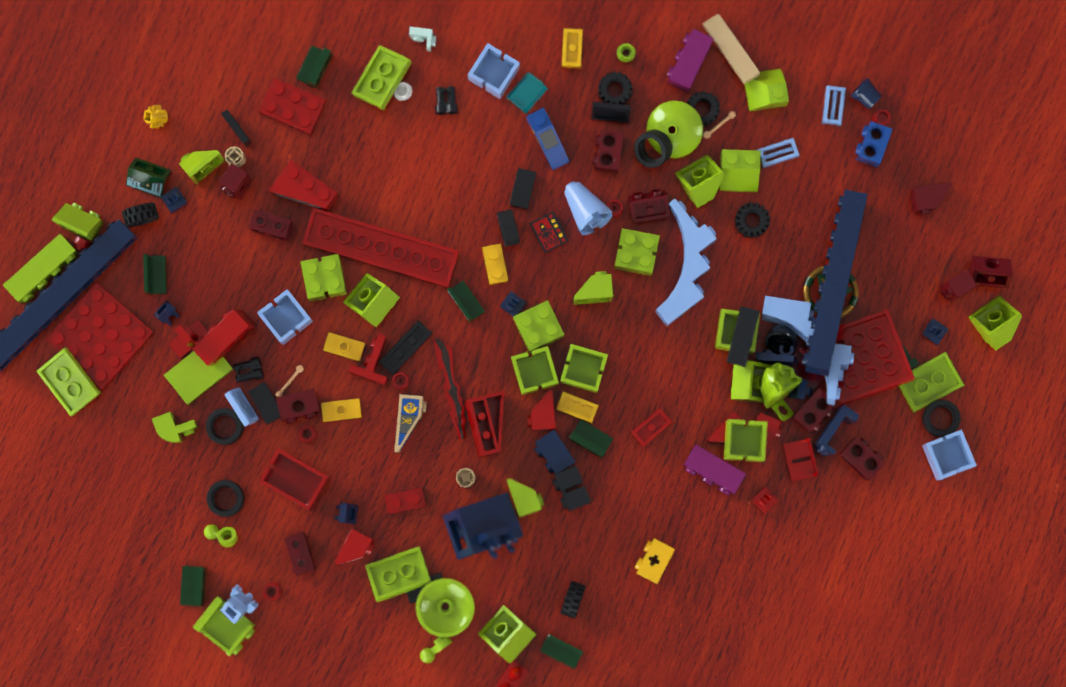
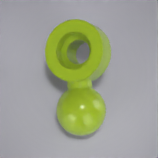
M210 524L204 529V535L207 539L213 540L217 538L223 547H231L238 540V535L232 527H224L219 530L216 525Z
M449 637L437 638L433 641L435 645L432 648H424L420 652L421 661L424 663L433 662L435 654L452 643Z

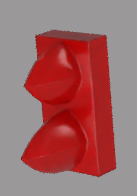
M513 660L494 687H518L529 671Z

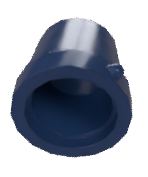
M866 78L850 96L870 109L882 95L871 83L872 81Z

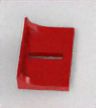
M810 438L783 444L791 482L819 476ZM808 456L810 458V460L792 463V460L799 459Z

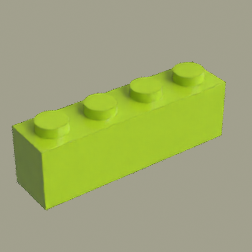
M59 234L6 281L3 286L17 302L21 304L24 302L28 303L33 299V294L36 291L44 289L52 277L55 278L62 273V268L65 265L75 261L79 252L62 234Z

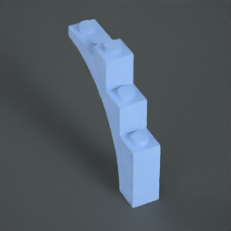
M676 199L669 203V209L676 218L682 234L684 262L675 289L668 299L655 311L666 326L670 325L704 298L703 289L699 284L695 285L693 282L709 271L710 262L705 255L701 256L700 253L717 239L715 237L716 232L711 226L707 227L704 224L698 228L697 220L693 216L689 217L686 213L687 208Z
M765 296L762 320L790 327L806 343L808 336H813L814 329H810L814 310L810 309L811 303ZM835 343L829 375L825 376L827 404L834 405L835 399L840 398L841 388L837 387L838 381H842L844 370H848L849 364H853L854 353L851 352L852 346Z

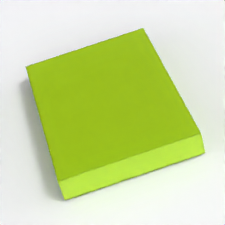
M379 45L351 94L384 110L412 61Z
M67 347L63 348L36 371L70 417L74 416L101 394L100 390Z
M193 351L165 373L164 376L185 403L189 405L230 373L233 368L224 357L213 366H207Z
M944 352L912 369L915 380L900 385L899 388L914 413L964 386V383L947 353Z
M420 546L365 565L376 602L415 590L432 582Z

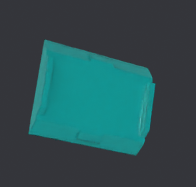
M527 72L506 98L527 114L548 88L534 75Z

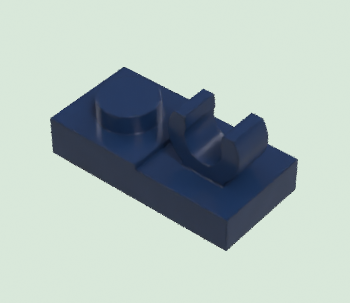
M781 345L779 348L781 355L774 353L772 350L756 352V360L760 363L798 365V359L794 356L795 348L793 346L790 347L789 353H785V347Z

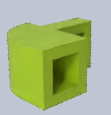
M171 412L152 418L158 435L171 443H182V434L189 436L195 433V429L199 428L195 420L177 425L175 417Z

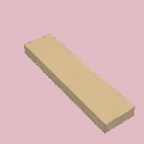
M719 14L703 23V27L710 37L714 38V43L744 85L760 75L757 67Z

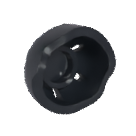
M785 325L772 327L765 338L766 347L775 353H780L779 348L781 345L785 347L784 352L786 353L790 352L791 346L795 348L797 344L795 332Z

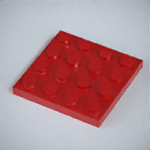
M96 282L45 340L59 352L67 347L90 379L104 390L150 339L154 332Z
M888 309L839 326L836 343L852 346L851 352L854 353L853 364H849L848 370H844L842 381H838L837 387L841 388L839 398L841 406L915 380Z

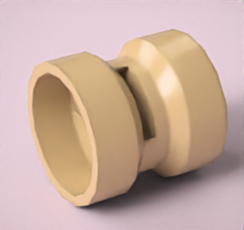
M230 147L225 152V160L229 165L232 163L238 168L244 166L246 156L239 147Z
M463 468L457 472L456 481L461 487L469 488L475 483L476 477L471 469Z

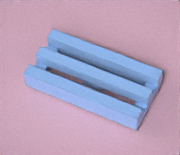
M826 86L822 124L828 123L829 125L836 124L841 126L846 88ZM830 90H833L830 119H827ZM837 91H840L838 119L834 120Z
M794 138L757 150L761 151L760 161L763 168L800 156ZM788 144H791V145H792V147H789V148H786V149H783V150H780V151H777V152H774V153H771V154H768V155H765V156L763 155L764 152H767V151H770V150H773V149H776V148H779V147H782V146H785V145H788ZM794 151L793 154L766 162V159Z
M240 388L230 390L224 394L244 427L259 420V417Z

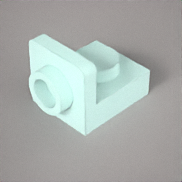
M410 27V38L415 42L427 40L426 49L431 52V48L435 47L436 35H433V29Z

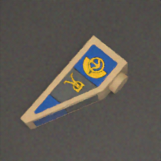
M403 394L399 396L395 453L401 452L421 420L422 413H426L427 401H424L423 396Z

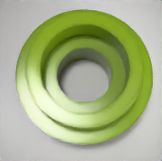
M624 43L618 47L617 57L620 61L630 62L634 59L636 51L631 44ZM623 51H628L630 53L629 56H624Z

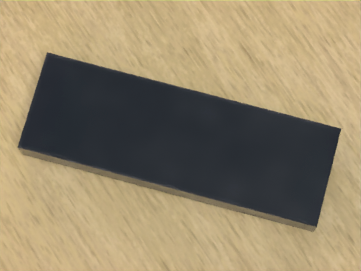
M743 306L740 307L726 363L746 367L760 311Z
M418 320L379 363L394 375L432 333Z

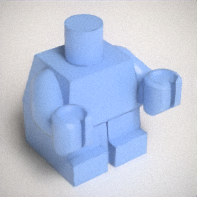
M239 585L232 589L231 598L221 609V612L234 624L246 612L250 614L258 607V603H255V600L251 601L253 595L251 593L245 595L241 592L242 587L239 588Z

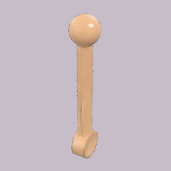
M730 111L728 116L710 131H705L703 137L709 139L711 134L730 118H735V112Z
M298 365L296 367V372L291 376V378L287 381L283 388L280 391L276 392L277 398L282 397L283 392L292 383L296 376L304 371L303 366Z

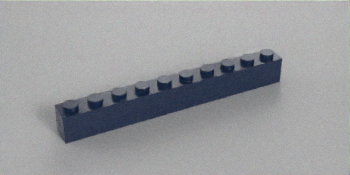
M845 189L844 196L839 197L838 207H841L840 213L835 215L834 224H837V228L832 230L830 241L833 242L832 248L828 247L826 258L829 259V264L824 265L822 276H826L825 282L820 283L818 292L822 294L821 300H816L814 311L818 313L817 318H812L810 329H814L813 336H808L807 347H810L809 354H804L803 365H806L805 372L823 376L829 375L868 195L866 193Z
M119 219L111 222L107 227L108 230L103 235H98L93 240L94 244L90 248L87 247L79 254L80 257L75 262H70L65 268L66 271L62 275H57L52 280L53 284L48 288L42 289L38 294L39 297L34 302H29L24 307L25 311L20 316L16 315L12 318L11 324L6 329L0 330V372L138 239Z

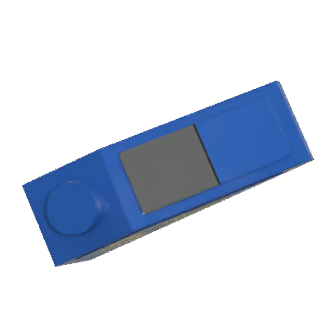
M544 107L528 115L527 122L552 170L568 163L569 159Z

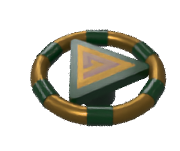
M824 265L813 270L804 283V300L811 303V310H815L816 304L811 299L810 288L816 277L818 278L819 287L821 282H825V276L821 275ZM850 274L849 279L851 287L848 286L846 293L847 295L852 291V296L848 305L843 309L841 318L848 315L855 308L859 299V287L852 274Z

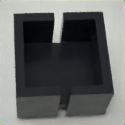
M577 466L554 475L555 479L552 482L556 492L560 491L562 494L560 502L564 510L568 509L570 512L591 503L585 486L566 493V490L576 487L583 482Z

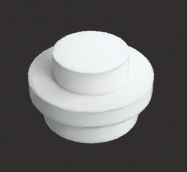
M400 82L394 92V96L400 101H406L412 95V88L408 83Z

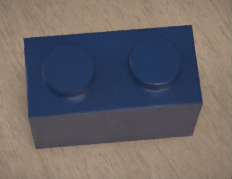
M555 430L535 442L536 447L534 450L540 458L542 456L545 458L547 463L544 465L550 474L553 472L555 474L560 473L575 463V460Z

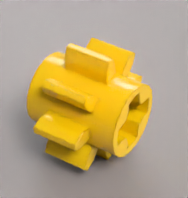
M161 105L148 106V109L144 112V120L147 124H150V128L164 127L168 120V114L166 110L161 109Z

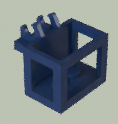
M508 492L458 508L442 516L458 560L488 550L493 559L498 558L494 547L500 549L501 545L504 544L508 551L512 553L515 551V548L512 546L511 541L517 543L518 538L523 537ZM458 519L468 548L463 549L453 520Z

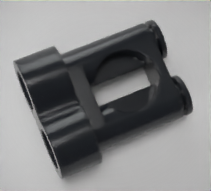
M437 87L435 114H457L458 105L455 99V87ZM444 93H448V102H444Z
M259 356L253 357L249 361L233 364L234 372L237 374L235 376L237 383L252 379H264ZM250 368L251 372L244 374H240L239 372L241 370Z

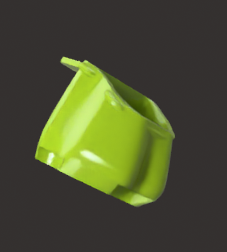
M775 363L772 367L766 368L761 380L760 391L765 407H771L782 421L787 420L794 414L783 399L802 382V378L794 373L793 368L781 363ZM779 406H783L787 410V415L779 412Z

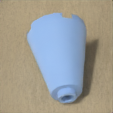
M571 182L566 186L564 194L578 230L582 235L594 233V228L598 226L601 229L610 221L613 216L611 209L580 182Z

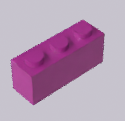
M695 29L692 30L691 34L687 33L683 40L685 47L683 51L679 49L675 57L677 63L675 67L671 66L668 71V84L688 93L714 38Z
M694 445L683 464L686 467V472L693 476L697 473L703 477L702 481L711 486L713 483L720 487L719 491L728 496L730 493L735 494L746 473L698 445Z

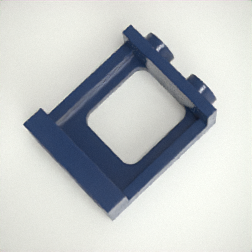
M845 405L840 406L813 445L817 448L816 452L824 457L834 455L836 450L827 444L843 420L850 425L855 423L860 415Z

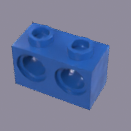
M872 121L868 126L865 125L861 134L864 137L862 144L858 143L855 154H858L856 160L878 167L881 164L893 129ZM871 132H878L880 134V138L874 139L871 136ZM865 149H871L874 152V156H867Z

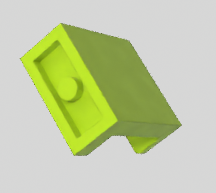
M217 596L193 628L204 634L224 650L228 656L237 655L243 648L241 643L245 638L249 640L254 634L255 630L253 628L256 625L245 616L234 624L221 612L226 601Z

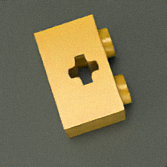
M654 538L652 542L648 540L643 550L646 554L643 559L639 558L634 568L637 569L636 574L658 584L675 549ZM654 555H656V560L659 562L658 564H653V566H651V561L648 559L649 557H654Z

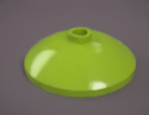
M669 101L659 105L651 113L647 122V131L654 129L662 131L670 139L672 144L670 158H680L690 154L698 147L703 136V123L699 113L691 105L682 101ZM671 126L675 127V133L670 132ZM649 138L648 140L651 146L659 154H662L661 146L659 145V143L656 140Z
M450 578L434 580L428 583L418 595L416 602L417 618L422 627L435 636H455L464 631L473 618V597L467 587L457 580ZM443 603H448L449 608L443 609L441 605Z

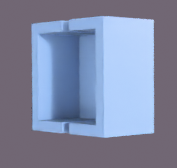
M487 43L468 73V80L482 89L485 86L487 92L501 99L520 69V62L507 54L504 55V61H502V51Z
M288 289L274 299L278 306L274 307L270 302L257 312L282 345L297 335L295 333L296 330L301 332L313 322Z
M962 430L922 445L936 481L977 466Z

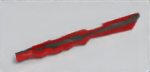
M435 338L433 342L439 370L443 369L446 381L443 387L447 401L452 409L450 415L457 430L459 440L466 439L464 427L466 418L463 415L465 407L462 404L463 398L459 395L460 385L454 382L453 348Z

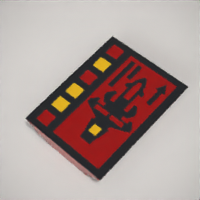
M553 211L529 223L544 253H548L568 242Z

